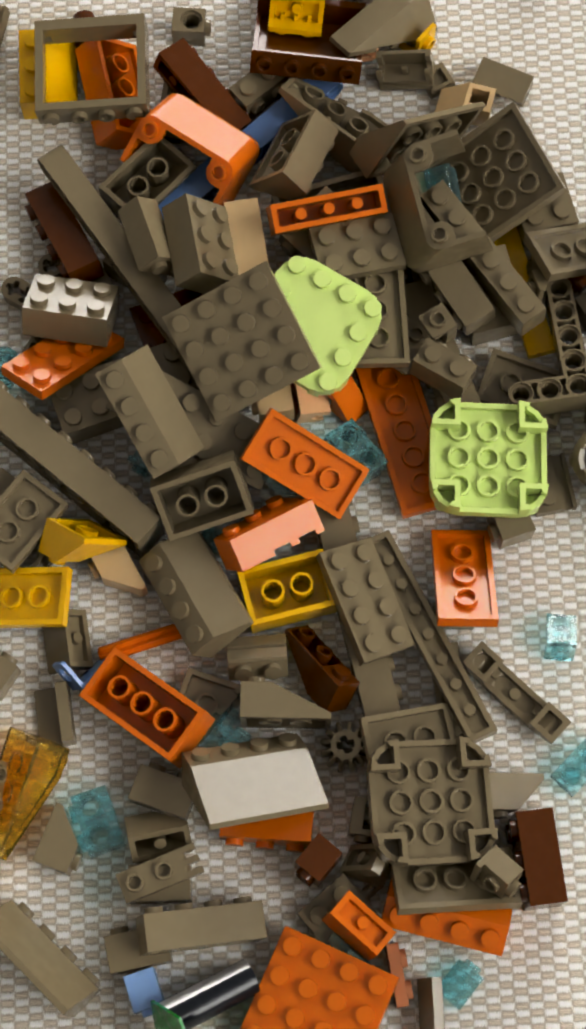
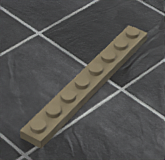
M387 530L371 537L416 647L445 701L448 702V706L465 737L471 738L470 740L474 743L496 734L498 730L442 626H437V617L390 531Z

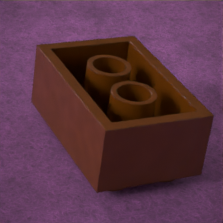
M553 808L515 812L509 819L508 824L505 825L507 842L513 844V860L524 869L519 879V882L522 883L519 889L523 911L563 905L568 902Z

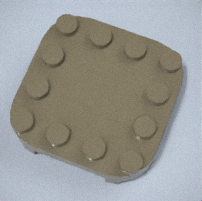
M459 736L455 739L399 741L398 738L387 741L371 754L366 771L370 830L374 849L381 861L401 867L466 864L481 859L492 848L498 837V828H495L489 772V767L492 766L489 754L486 755L479 745L470 740L471 738Z

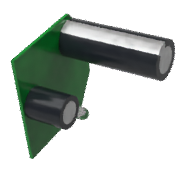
M242 959L160 1002L151 1000L155 1028L192 1029L255 996L260 991V987L252 968L247 961Z

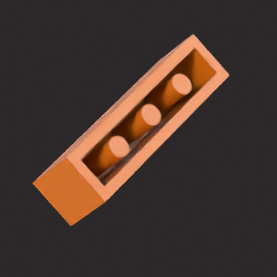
M383 183L271 204L266 207L271 236L313 227L387 213L388 209Z

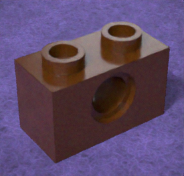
M318 833L295 861L296 876L308 887L312 884L319 887L340 862L343 853Z

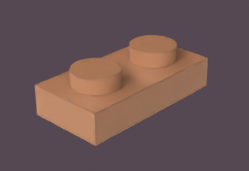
M398 942L386 944L384 948L389 973L400 978L393 993L395 1008L410 1006L409 999H414L411 980L405 981L403 968L408 967L405 948L399 949Z

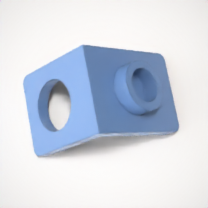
M105 659L95 662L93 667L89 668L80 678L65 661L55 662L52 664V667L64 681H67L72 690H82Z

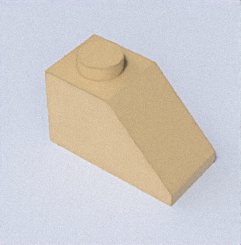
M125 546L91 557L92 561L87 564L94 578L100 577L106 586L143 597L148 594L147 587Z

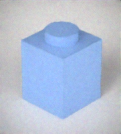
M153 966L123 977L134 1014L142 1013L143 1018L153 1015L151 1000L156 1002L164 1000L157 973Z

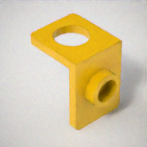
M432 23L417 38L415 47H410L406 43H400L399 48L402 50L432 49L436 42V24Z

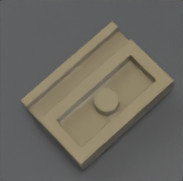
M565 453L554 456L548 455V493L535 517L561 513L571 509L576 510L578 507Z

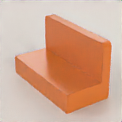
M350 890L322 918V921L366 961H370L378 956L396 933Z

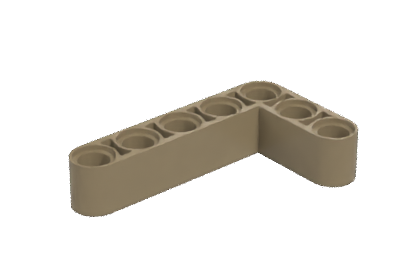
M568 279L548 282L546 288V308L560 376L519 381L513 383L508 389V404H518L519 401L515 399L524 398L541 415L581 410L586 407V353L572 285ZM559 317H566L568 319H559ZM564 341H571V342H573V343H571V344H566V343H563V342H564ZM575 365L578 366V368L572 369L568 366ZM574 390H581V391H583V393L577 394V393H574L573 391H574ZM545 394H553L554 397L548 398V397H545L544 395H545Z

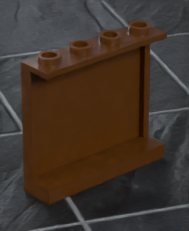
M258 0L250 73L359 85L362 55L347 57L329 39L332 34L365 8L366 3L325 0L321 37L306 38L296 34L279 35L269 32L267 28L270 0Z

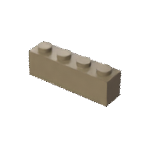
M251 896L233 899V904L223 905L222 900H211L204 902V907L193 908V903L175 905L173 911L164 912L162 906L144 909V914L135 918L140 956L252 943L268 938L262 900L252 901Z

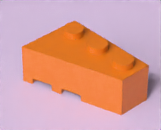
M314 811L220 828L219 837L225 840V845L242 847L244 842L256 843L255 848L273 850L274 845L286 846V851L302 853L304 848H307L311 843Z

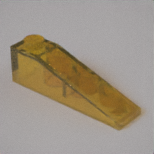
M14 727L9 728L0 755V760L8 762L7 779L4 784L2 797L3 808L0 812L1 860H7L58 783L67 764L70 749L55 741Z

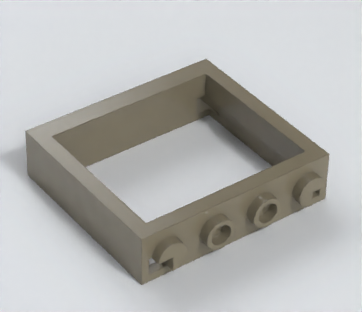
M144 13L34 21L35 113L40 124L52 123L54 126L64 122L83 124L94 120L111 122L115 119L123 118L136 120L138 117H145L150 112L148 25ZM136 38L138 97L46 103L45 44Z

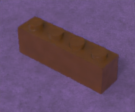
M184 38L158 53L153 67L174 93L187 96L241 131L252 122L248 112L239 106L229 92V89L220 83L215 77L212 68L206 66L198 56L196 49L189 45Z
M51 182L25 193L29 204L24 206L31 222L37 221L38 225L35 228L42 241L47 239L49 245L46 246V249L52 261H59L60 265L57 266L60 276L90 282L104 276L99 258L79 222Z

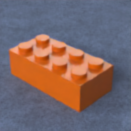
M116 647L111 650L78 695L179 769L182 767V752L192 751L196 748L216 720L206 710Z

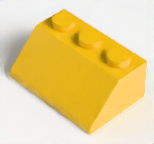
M19 30L20 106L24 119H38L35 113L34 30ZM75 42L45 44L46 103L78 101Z

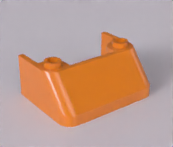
M178 93L168 95L139 122L120 160L125 162L144 143H159L164 138L166 132L169 131L212 158L206 169V177L211 185L219 189L213 203L224 206V202L234 201L259 156L260 147L258 142L250 135L187 96Z

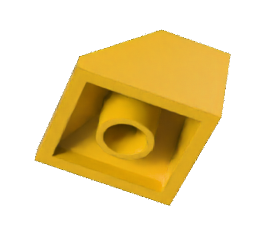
M47 518L38 551L49 557V562L65 565L66 562H80L127 545L128 539L90 519Z

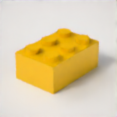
M323 548L258 564L244 572L237 571L244 605L254 622L250 626L252 634L337 612L336 605L316 559V556L323 552Z

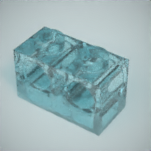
M353 419L329 432L324 438V441H328L330 445L354 460L368 465L366 467L370 471L359 488L381 475L388 463L383 451L372 443L367 437L365 430L358 426Z
M105 785L70 797L73 805L69 806L68 810L73 824L79 823L82 834L77 835L82 853L88 851L89 856L94 858L126 846L109 791ZM89 801H96L99 804L97 813L92 816L85 815L83 813L84 805ZM100 829L106 830L108 832L107 841L102 845L94 844L92 840L93 834Z

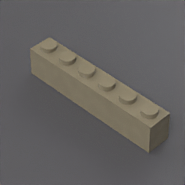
M441 180L420 195L424 208L434 222L443 221L449 223L453 227L457 239L483 231L444 180ZM488 236L493 247L492 251L461 261L522 337L545 320L547 308Z
M384 185L383 188H384V193H385V198H386V203H387V209H388V212H387V213H391L392 210H391V207H390L388 195H387L386 188H385V185ZM424 208L428 225L435 223ZM462 261L418 273L425 285L431 284L436 291L433 295L438 304L442 302L452 314L451 316L458 324L457 331L462 329L465 335L468 336L496 318L494 306Z

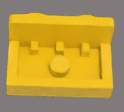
M270 0L267 30L279 35L296 34L306 38L321 37L325 0Z

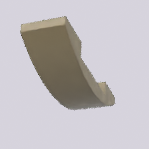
M481 641L462 662L463 666L511 714L542 739L552 744L571 721L550 702L546 703L503 664V659Z

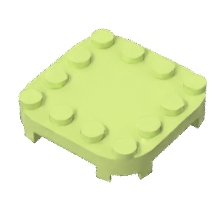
M296 255L291 257L289 261L284 262L274 275L322 368L294 383L307 390V394L316 397L319 395H331L337 391L340 392L347 385L350 376L373 338L377 335L382 320V305L371 292L316 260Z
M460 397L450 399L448 403L439 407L433 414L429 430V492L435 508L457 516L521 518L536 514L544 502L549 488V484H547V431L549 429L547 419L543 418L539 411L531 407L530 402L519 400L518 404L461 402Z

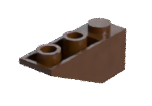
M308 625L287 628L285 634L307 694L318 706L329 712L347 709L360 682Z

